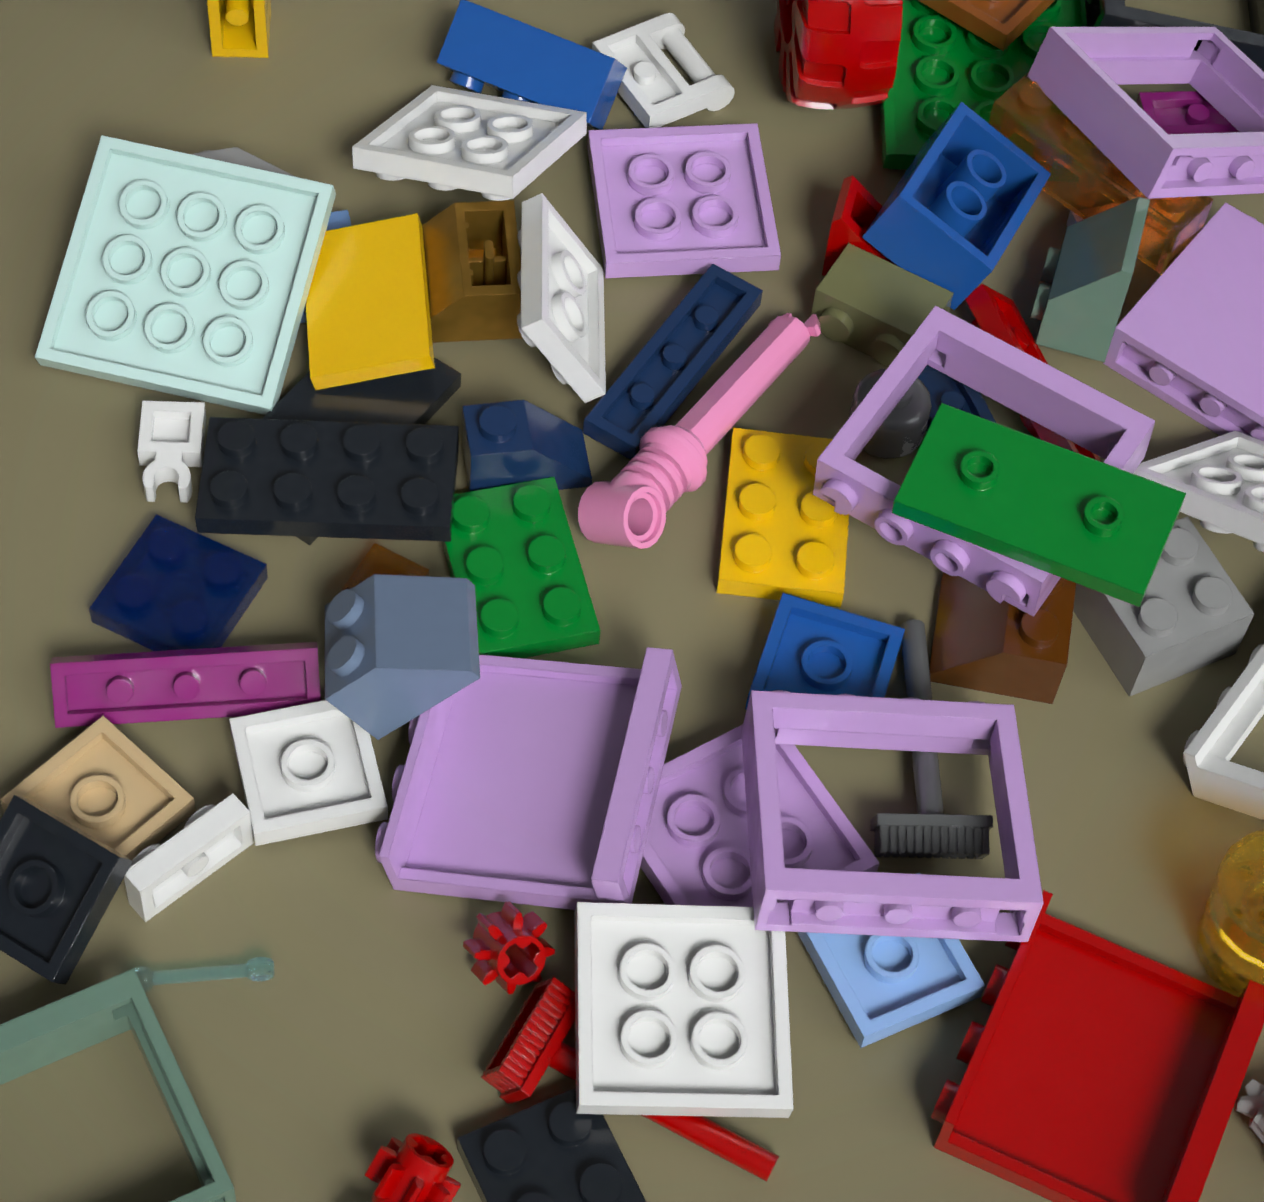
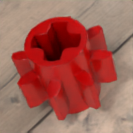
M510 901L504 903L502 911L493 912L488 915L479 913L476 916L478 924L475 927L473 939L463 942V947L474 958L478 959L471 969L472 973L484 985L492 983L496 979V982L508 994L514 993L516 985H523L532 980L539 983L542 980L540 973L544 968L546 957L555 954V949L544 938L539 937L545 932L548 925L534 911L522 916V913Z
M417 1133L408 1134L403 1143L397 1138L392 1137L386 1147L380 1146L364 1173V1176L378 1183L371 1196L372 1202H452L461 1186V1183L447 1176L454 1164L451 1153L436 1140Z

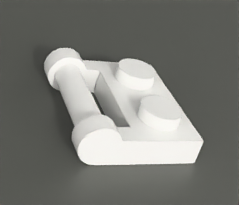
M673 13L660 15L592 42V50L615 58L627 67L618 93L645 128L662 127L706 108L709 111H718L728 105L735 94V90L723 75H716L684 36L685 27ZM661 49H667L694 84L689 86Z

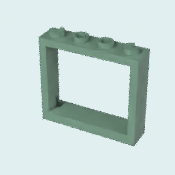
M134 968L0 1024V1085L131 1030L202 1186L170 1202H236L234 1186Z

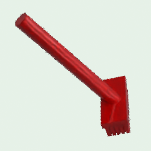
M555 977L535 984L533 992L528 996L529 999L524 1003L525 1006L520 1010L521 1013L516 1016L515 1019L517 1020L513 1021L512 1027L507 1032L508 1034L505 1035L503 1042L500 1043V1049L496 1050L495 1056L490 1060L491 1063L487 1065L486 1071L481 1075L483 1080L501 1092L499 1097L508 1104L531 1097L547 1067L576 1081V1049L563 1042L575 1021V992ZM641 1115L766 1182L779 1159L777 1154L704 1116Z

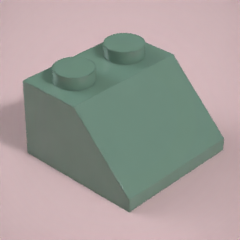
M1137 197L1067 227L1061 249L1049 247L1040 281L1051 283V286L1040 283L1030 317L1041 320L1035 344L1105 362L1134 272L1150 199Z

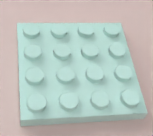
M101 135L35 359L41 366L266 415L269 411L272 412L273 407L279 402L336 196L334 186Z

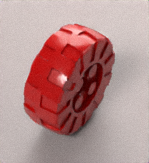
M777 0V14L774 20L776 52L780 51L779 77L783 91L786 92L787 100L796 106L833 110L860 108L884 102L888 98V92L893 87L896 76L901 40L903 0Z

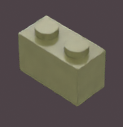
M848 243L816 288L811 315H817L821 333L827 338L836 342H842L873 357L880 364L889 367L935 306L949 312L954 293Z

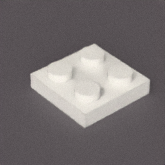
M327 700L229 719L246 805L251 814L255 846L388 819V806L370 734Z

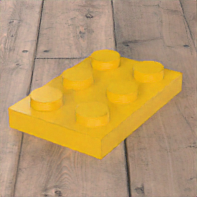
M733 428L716 593L780 600L782 594L786 593L826 606L841 607L845 587L849 514L843 515L834 512V506L813 495L817 459L833 439Z

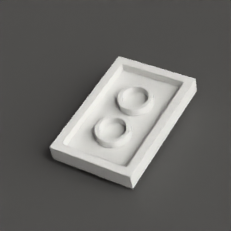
M543 193L522 202L521 230L518 231V241L521 247V270L517 274L521 290V313L517 315V324L525 342L530 347H537L548 359L556 378L564 385L569 384L584 403H587L606 394L604 269Z

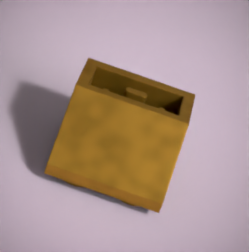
M514 200L453 203L422 225L432 342L522 339L517 324V315L521 313V290L517 279V274L521 270V258Z

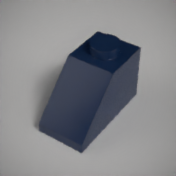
M526 400L462 406L461 449L469 492L555 477L558 490L589 487L592 485V476L582 429Z

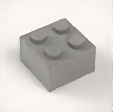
M1188 516L1176 520L1140 607L1076 583L1073 609L1129 697L1236 654L1255 614Z

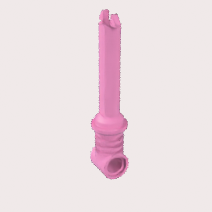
M792 313L777 316L675 426L668 425L649 429L641 437L640 451L611 482H594L587 487L581 496L578 507V522L584 536L594 543L638 549L649 548L655 544L663 533L666 523V512L684 492L696 491L706 481L708 463L706 455L810 342V336L818 337L821 334L817 315L812 314L805 323L797 317H792Z

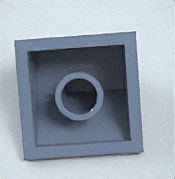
M374 574L352 589L343 590L330 603L325 605V700L377 740L480 679L475 585L467 578Z

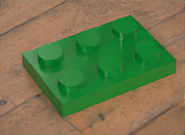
M555 477L455 494L451 542L441 541L450 577L467 578L475 585L479 655L529 658L599 644L601 630Z

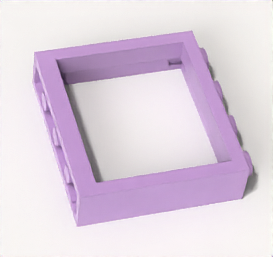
M1216 27L1049 28L1027 77L1148 199L1264 193V72ZM1198 40H1202L1198 50L1195 51L1194 48ZM1190 84L1239 132L1167 134L1118 85Z
M935 306L817 459L813 495L834 506V512L843 515L849 514L876 529L879 535L888 542L895 545H905L930 559L942 572L951 576H960L986 590L1000 604L1004 600L1034 617L1061 577L893 514V502L901 486L854 460L927 365L1104 458L1105 461L1103 463L1130 473L1135 472L1145 457L1155 420Z
M751 690L741 734L755 930L1008 942L1029 941L1044 902L1014 705L990 704L980 701L921 700L913 697L898 699L862 697L852 694L825 695L791 693L783 690L772 692ZM775 744L988 755L1005 878L785 868ZM777 899H779V900H790V901H789V903H788V902H777ZM1000 910H1010V913H1004V912H999V911H1000Z

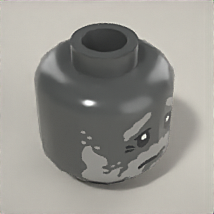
M879 369L867 374L857 384L851 402L849 417L886 369ZM917 378L863 448V451L879 458L894 459L911 454L922 443L932 405L930 393L920 379Z

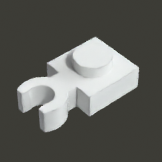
M142 401L137 452L139 466H147L142 476L147 502H155L156 489L164 482L178 484L181 503H188L192 496V482L188 467H202L206 426L205 402Z

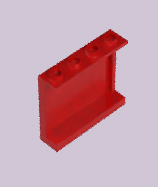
M1043 890L1044 904L1029 941L1006 942L1005 946L1017 951L1012 965L1008 969L997 964L984 992L981 1002L993 1007L986 1025L983 1026L972 1021L956 1059L968 1064L961 1084L947 1079L933 1110L931 1119L943 1124L934 1148L1052 1202H1199L1264 1025V985L1249 980L1240 997L1216 988L1046 914L1045 912L1053 894Z

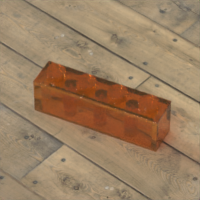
M1028 73L994 102L989 124L1051 173L1042 190L1082 219H1087L1137 197L1148 199L1045 95L1037 81H1031L1027 77ZM1209 196L1150 199L1137 258L1162 275L1202 230L1214 199Z

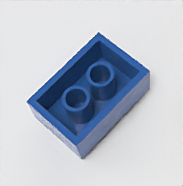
M960 102L924 143L862 238L897 266L953 292L950 308L955 310L993 271L1051 173L963 102Z

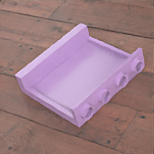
M1225 202L1116 326L1103 364L1220 436L1238 431L1264 441V225Z
M647 647L642 669L479 655L480 679L409 722V753L405 765H399L395 770L392 782L394 805L389 822L381 823L375 841L376 859L379 863H382L393 889L498 902L510 901L516 904L570 910L576 909L577 902L632 904L682 688L673 650Z

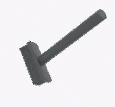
M916 619L907 620L900 625L901 628L905 629L901 644L906 697L932 700L925 624ZM912 751L918 814L877 813L870 820V831H874V856H884V858H890V856L892 858H898L899 856L901 858H907V856L909 858H915V856L917 858L942 857V859H948L949 857L950 859H956L957 857L959 859H965V857L967 859H973L974 857L975 859H983L990 854L989 830L993 827V815H944L938 752Z

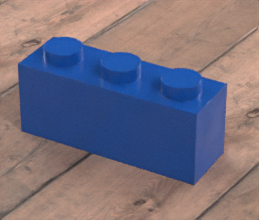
M460 0L436 62L453 72L449 80L450 82L481 94L485 84L502 91L501 97L587 112V125L598 130H603L627 70V67L615 58L467 0Z

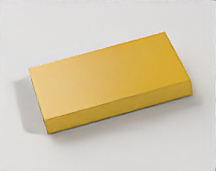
M418 213L327 230L325 232L306 301L310 379L315 390L435 368L423 228Z

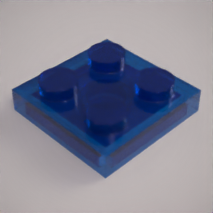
M156 514L90 606L91 621L153 651L222 647L268 579L267 564Z

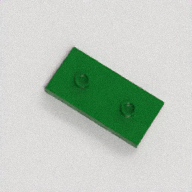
M941 403L894 499L892 513L1140 607L1182 508L1186 493Z

